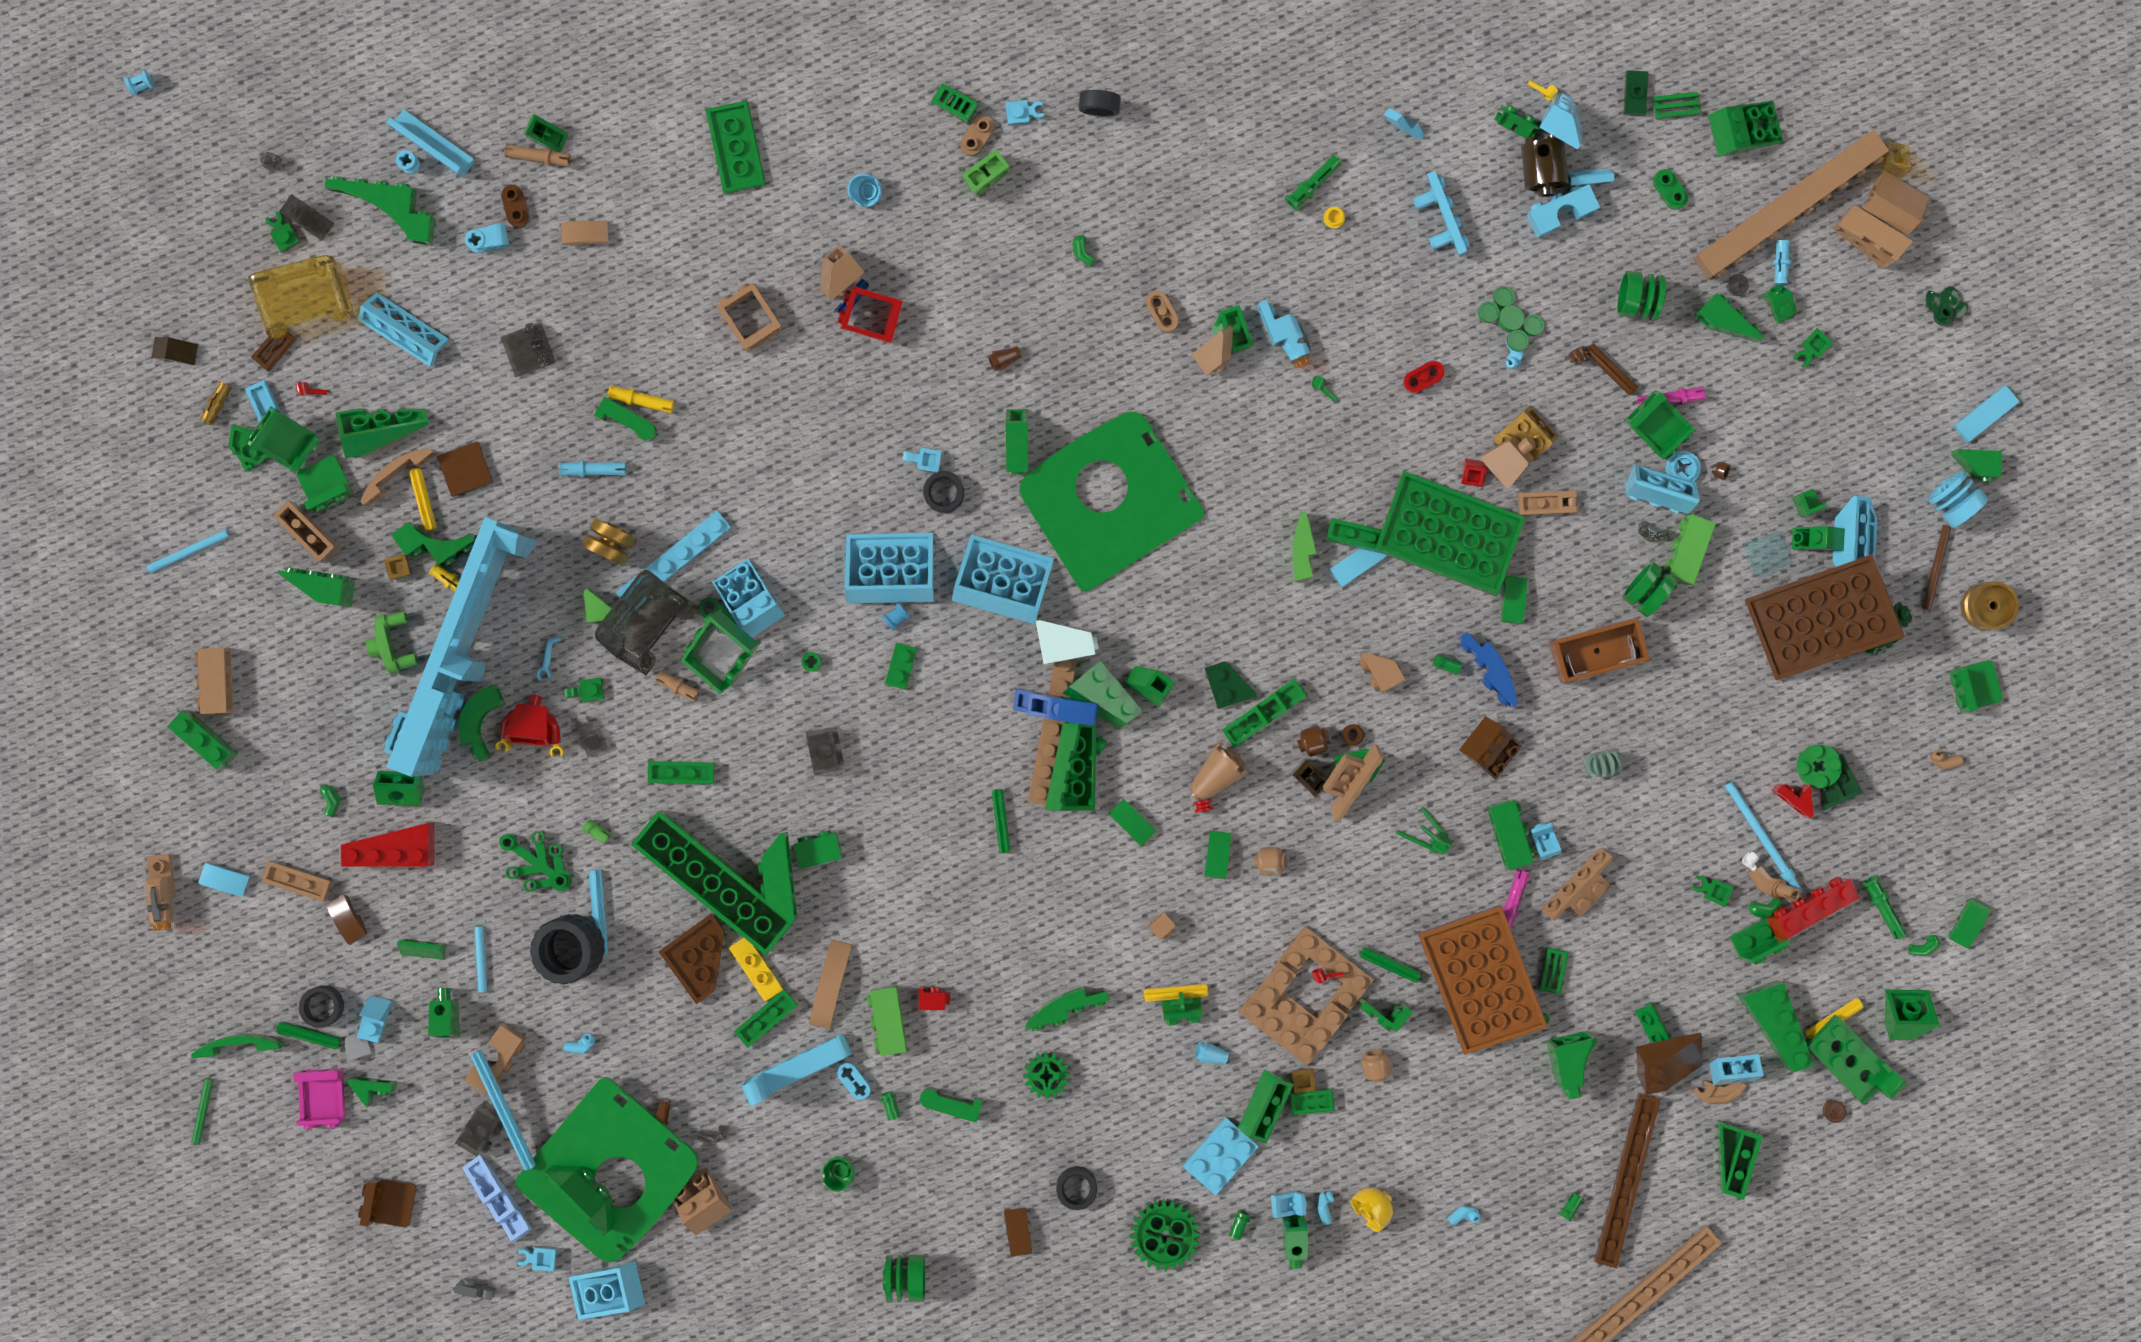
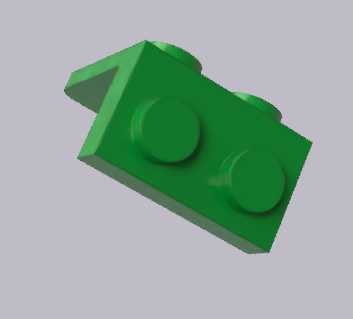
M329 456L297 472V478L308 499L304 504L309 511L320 513L328 509L329 505L343 502L348 499L347 496L354 494L335 456Z
M1991 660L1949 670L1950 681L1954 687L1956 703L1960 712L1976 711L1979 707L2002 701L2003 696L1994 664Z

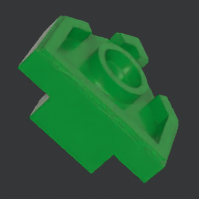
M233 424L231 425L228 447L235 453L242 463V467L247 472L268 459L269 456L259 450L256 451L246 442L256 427Z

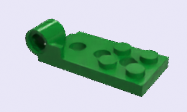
M1835 1014L1806 1043L1808 1050L1863 1105L1878 1089L1887 1098L1892 1100L1907 1085L1885 1062L1881 1061ZM1839 1040V1049L1832 1051V1043ZM1853 1055L1854 1062L1847 1066L1846 1058ZM1868 1070V1077L1865 1080H1861V1072Z

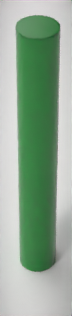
M205 1078L191 1141L194 1144L201 1143L214 1081L211 1078Z

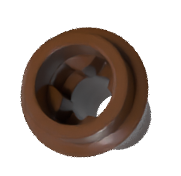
M1018 346L992 351V354L988 355L990 365L994 371H1002L1022 358Z

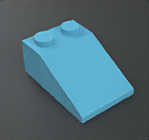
M635 1261L568 1277L578 1320L629 1312L645 1305Z

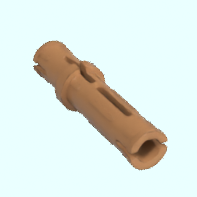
M509 143L505 145V148H508V150H504L505 157L542 162L547 166L554 164L570 167L571 165L568 162L571 161L570 153L555 152L550 148L542 150L511 145Z

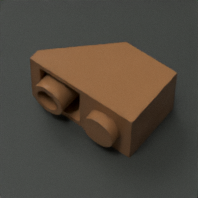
M1365 652L1359 655L1361 658L1358 661L1364 672H1369L1371 676L1369 682L1375 691L1379 690L1382 693L1405 680L1394 660Z

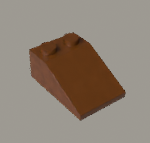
M1701 1032L1636 1046L1638 1078L1646 1095L1670 1089L1703 1065Z

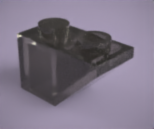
M293 194L289 196L279 211L321 241L324 240L335 224Z

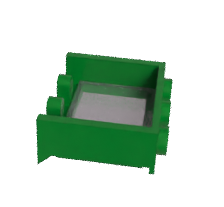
M722 609L714 614L711 612L703 620L705 625L693 635L695 640L683 650L685 655L681 659L684 665L719 695L731 687L761 644V641L754 640L722 613Z

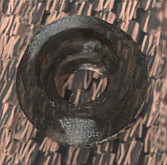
M266 152L265 155L261 156L262 166L267 170L275 171L282 168V159L278 155Z
M1733 275L1727 281V290L1733 296H1741L1747 292L1749 282L1743 275ZM1735 282L1740 283V289L1734 287Z

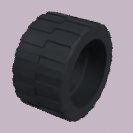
M568 914L548 921V923L543 924L535 932L534 938L531 941L530 955L536 971L544 979L555 984L559 983L560 985L571 984L589 976L598 969L603 961L605 941L601 930L589 918L579 914ZM561 929L573 933L581 943L582 960L575 969L563 965L555 955L553 947L554 938Z

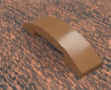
M432 449L416 450L393 460L369 483L362 496L361 503L368 507L386 494L381 486L411 463L422 467L437 455L436 451Z
M831 940L809 1024L826 1029L831 1028L852 945Z

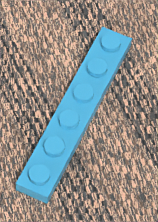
M716 511L616 593L628 608L632 609L732 527L719 511Z

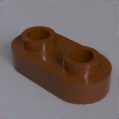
M507 185L501 192L507 220L513 227L523 228L530 220L524 193L517 185ZM510 192H515L514 198H509ZM516 213L521 214L519 219H514Z

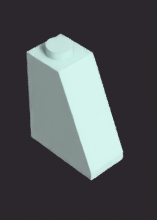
M1041 620L1036 621L1044 665L1095 655V650L1099 649L1097 637H1092L1090 632Z

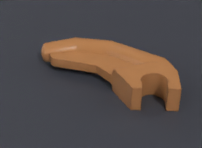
M1703 1080L1701 1082L1705 1085L1704 1091L1700 1092L1696 1086L1692 1090L1697 1097L1712 1105L1729 1103L1742 1095L1747 1085L1745 1083H1735L1724 1087L1713 1086L1712 1083Z

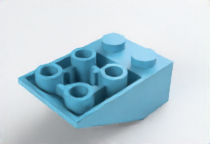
M748 558L712 582L737 625L750 637H754L785 616L778 602Z

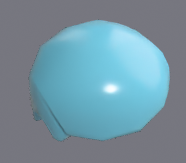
M857 174L850 180L847 187L849 198L862 207L874 206L880 201L883 193L880 181L870 174Z

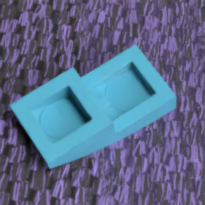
M205 862L198 883L243 897L249 875Z

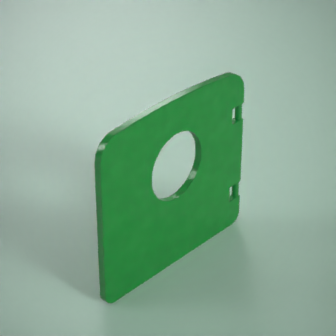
M1126 412L1076 439L1028 473L1020 484V495L1076 585L1082 591H1089L1200 521L1204 515L1203 508L1193 495L1147 419L1137 412ZM1146 432L1149 433L1154 441L1150 446L1142 438V435ZM1095 461H1108L1115 464L1122 470L1127 480V493L1123 502L1117 508L1108 512H1095L1088 509L1081 503L1076 493V480L1080 471L1086 465ZM1182 489L1185 490L1190 498L1186 503H1183L1177 493Z
M602 1077L533 1157L535 1167L527 1171L523 1169L517 1176L515 1185L519 1191L597 1258L604 1262H614L619 1260L644 1236L675 1200L697 1169L698 1157L692 1147L676 1136L670 1128L661 1123L614 1080L609 1077ZM618 1093L628 1101L625 1106L614 1098ZM669 1137L679 1145L676 1150L666 1143ZM624 1157L635 1162L642 1170L645 1178V1189L643 1195L636 1203L624 1207L613 1205V1228L605 1236H602L542 1175L549 1167L582 1166L584 1169H588L595 1179L597 1169L601 1163L609 1158Z

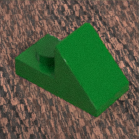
M354 1076L348 1079V1085L364 1106L369 1107L373 1104L374 1091H376V1095L387 1096L396 1090L397 1081Z

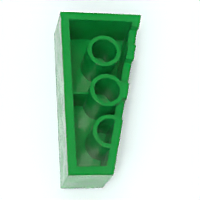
M1063 723L1045 810H1095L1096 725Z
M1776 980L1737 994V997L1743 1003L1747 1012L1758 1025L1760 1031L1766 1037L1787 1070L1794 1073L1814 1065L1784 982Z

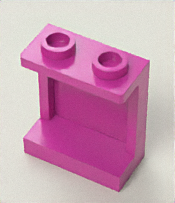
M343 1068L300 1070L293 1073L294 1082H298L300 1120L297 1121V1126L304 1125V1129L317 1128V1125L325 1124L326 1128L338 1127L339 1123L346 1120Z

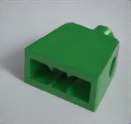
M437 988V1001L429 1002L428 1036L460 1037L458 1001L451 1000V988Z
M1291 1215L1282 1217L1285 1258L1289 1260L1290 1268L1300 1269L1303 1267L1302 1260L1308 1259V1227L1305 1216Z

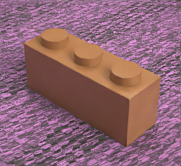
M287 501L273 515L318 562L327 564L342 549L295 502Z
M231 648L198 649L195 662L199 670L196 685L199 688L200 695L197 699V707L200 710V714L233 713Z

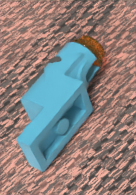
M1267 300L1258 303L1257 308L1273 346L1283 342L1282 347L1288 355L1291 364H1294L1296 369L1312 362L1310 359L1312 355L1310 353L1311 349L1305 324L1297 322V319L1292 314L1274 319L1276 312L1273 305H1268Z

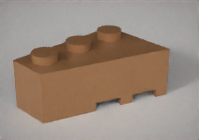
M1855 204L1848 208L1832 228L1882 269L1895 263L1913 242V240L1869 214L1863 207L1856 206Z

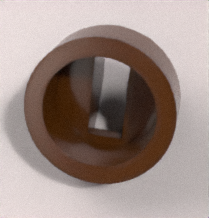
M1717 462L1714 464L1717 468L1712 470V474L1717 479L1725 480L1730 471V464Z

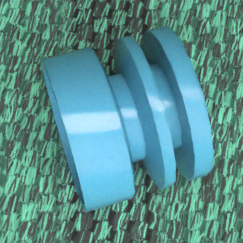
M1964 470L1943 480L1927 498L1930 504L1937 502L1934 506L1936 511L1942 510L1945 507L1948 508L1942 515V518L1951 528H1955L1968 520L1989 500L1979 487L1968 491L1973 480L1971 478L1965 480L1968 475Z

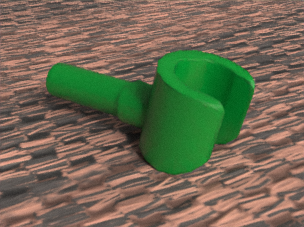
M1319 375L1315 376L1312 381V387L1322 391L1335 402L1337 397L1328 388L1324 387L1327 380Z

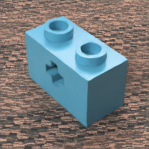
M1759 1054L1717 1058L1709 1064L1713 1086L1756 1082L1764 1076Z

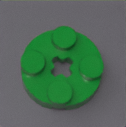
M1814 745L1806 748L1799 755L1796 770L1804 783L1809 784L1811 787L1824 788L1834 784L1839 779L1842 773V762L1840 755L1832 747ZM1822 760L1824 762L1823 766L1825 770H1819L1818 772L1815 771L1816 766L1814 765V762H1820Z

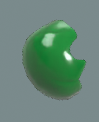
M833 1157L826 1162L822 1169L823 1185L834 1192L847 1189L855 1177L854 1166L846 1157Z

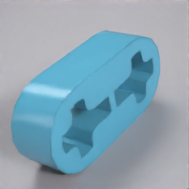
M845 1062L841 1064L837 1071L840 1081L855 1099L863 1100L867 1098L870 1094L871 1086L853 1063ZM844 1067L847 1069L852 1068L851 1075L854 1080H851L848 1075L845 1077L842 1075ZM854 1082H857L860 1086H866L864 1095L855 1092L857 1086Z

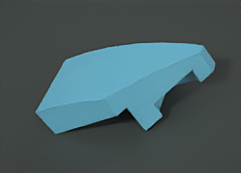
M1390 108L1384 113V116L1393 126L1408 135L1420 140L1425 136L1415 121L1409 118L1405 119L1402 114Z

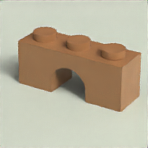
M506 1023L499 1026L488 1043L498 1052L496 1064H489L498 1085L502 1082L499 1079L502 1073H507L514 1064L511 1061L514 1055H519L526 1046L523 1043L526 1036ZM473 1065L464 1081L486 1095L488 1092L475 1065Z

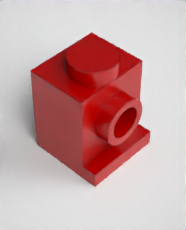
M920 986L919 1010H945L946 1005H950V992L942 991V987L932 986L929 987V990H925V986Z

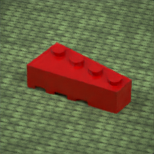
M435 822L342 844L341 867L433 866L435 857Z

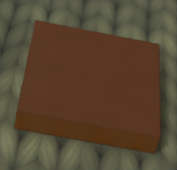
M478 441L437 456L451 497L494 483Z

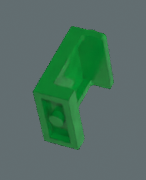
M1655 390L1624 421L1660 458L1665 459L1674 455L1677 447L1682 442H1687L1693 436L1692 432L1695 428L1666 400L1667 398L1661 392Z
M270 406L246 442L256 451L259 450L295 474L298 470L303 469L309 453H313L317 449L319 437L314 432Z

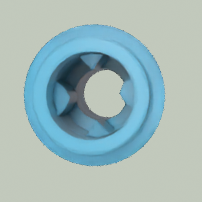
M1206 1041L1198 1043L1195 1050V1059H1198L1199 1062L1227 1063L1229 1055L1227 1051Z

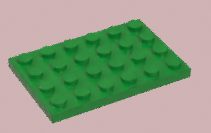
M1403 471L1374 550L1497 597L1500 593L1525 517Z

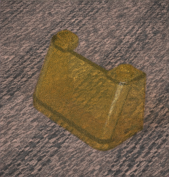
M330 255L317 256L253 273L248 277L264 329L270 338L283 337L288 332V326L325 316L334 319L336 322H342L347 320L348 317L354 316L344 267Z

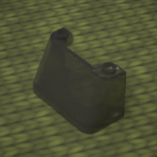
M643 570L636 576L595 631V639L613 656L647 676L656 661L654 653L650 651L675 617L681 620H688L698 610L699 606L653 572Z

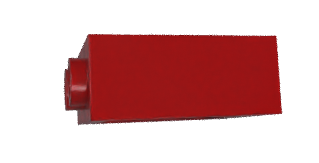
M852 286L850 290L846 289L843 299L846 307L844 311H840L837 323L841 324L839 329L882 342L892 343L903 301ZM856 294L891 304L883 335L848 325Z

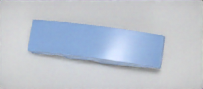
M479 1155L462 1167L482 1203L487 1204L496 1222L501 1223L511 1242L517 1241L532 1230L522 1211L482 1155Z

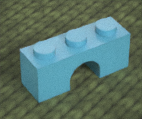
M1590 184L1584 187L1577 185L1570 189L1571 193L1564 196L1562 193L1551 197V202L1543 205L1540 202L1530 207L1531 211L1527 214V217L1536 237H1542L1561 226L1557 218L1559 209L1570 210L1574 214L1576 221L1596 212L1600 206Z

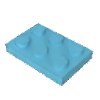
M1227 1117L1219 1123L1183 1164V1167L1215 1196L1259 1147L1251 1138L1237 1129L1238 1127Z

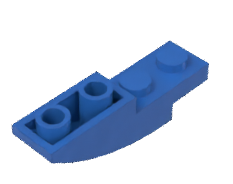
M1464 632L1458 637L1461 641L1459 646L1467 654L1471 652L1476 657L1474 662L1481 669H1487L1481 675L1484 679L1482 683L1490 691L1494 689L1498 693L1497 699L1505 707L1508 705L1515 707L1517 699L1509 671L1497 651L1489 642H1485L1480 646L1468 632Z
M1019 688L1015 692L1013 710L1052 720L1096 725L1098 703Z

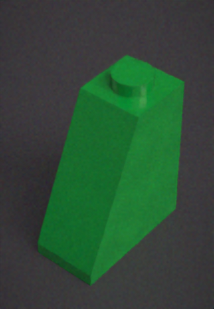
M1006 409V472H1011L1013 475H1021L1024 472H1028V409Z

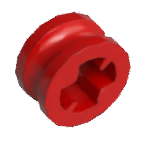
M1212 799L1193 802V805L1196 806L1195 813L1213 810L1214 807L1210 804Z

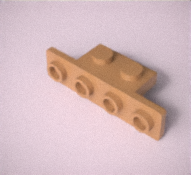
M1373 744L1364 759L1344 754L1323 785L1325 792L1338 796L1331 806L1335 821L1340 822L1344 815L1348 813L1354 800L1359 797L1365 784L1370 781L1373 772L1382 763L1383 755L1378 745Z
M1599 848L1541 909L1542 912L1555 921L1570 907L1581 918L1611 887L1600 873L1614 860L1613 856L1604 849Z

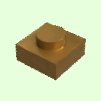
M405 554L384 559L389 580L412 575L409 560Z
M1313 1068L1291 1070L1294 1093L1316 1091Z

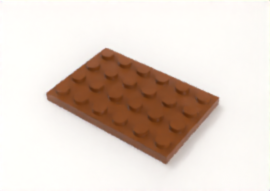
M1501 904L1418 933L1464 1055L1547 1027Z

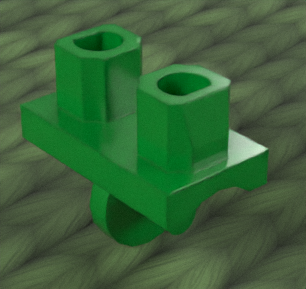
M1178 992L1179 999L1162 1001L1164 1021H1167L1169 1026L1177 1025L1179 1019L1186 1018L1191 1024L1199 1023L1200 1017H1203L1201 997L1184 998L1183 992Z

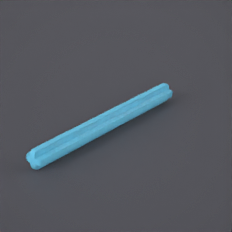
M481 1050L474 1052L471 1055V1059L525 1171L535 1167V1161L484 1053Z

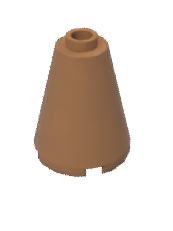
M1219 741L1215 745L1190 785L1192 789L1190 792L1198 801L1201 799L1208 800L1250 773L1249 769L1245 770L1243 768L1246 766L1245 762L1230 747L1227 750L1222 747L1224 745L1223 742Z

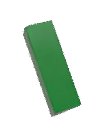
M412 939L397 941L401 955L444 959L445 943Z

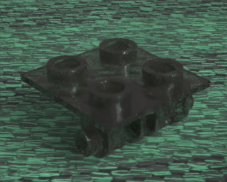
M541 322L536 324L528 323L523 329L501 336L515 377L556 363Z

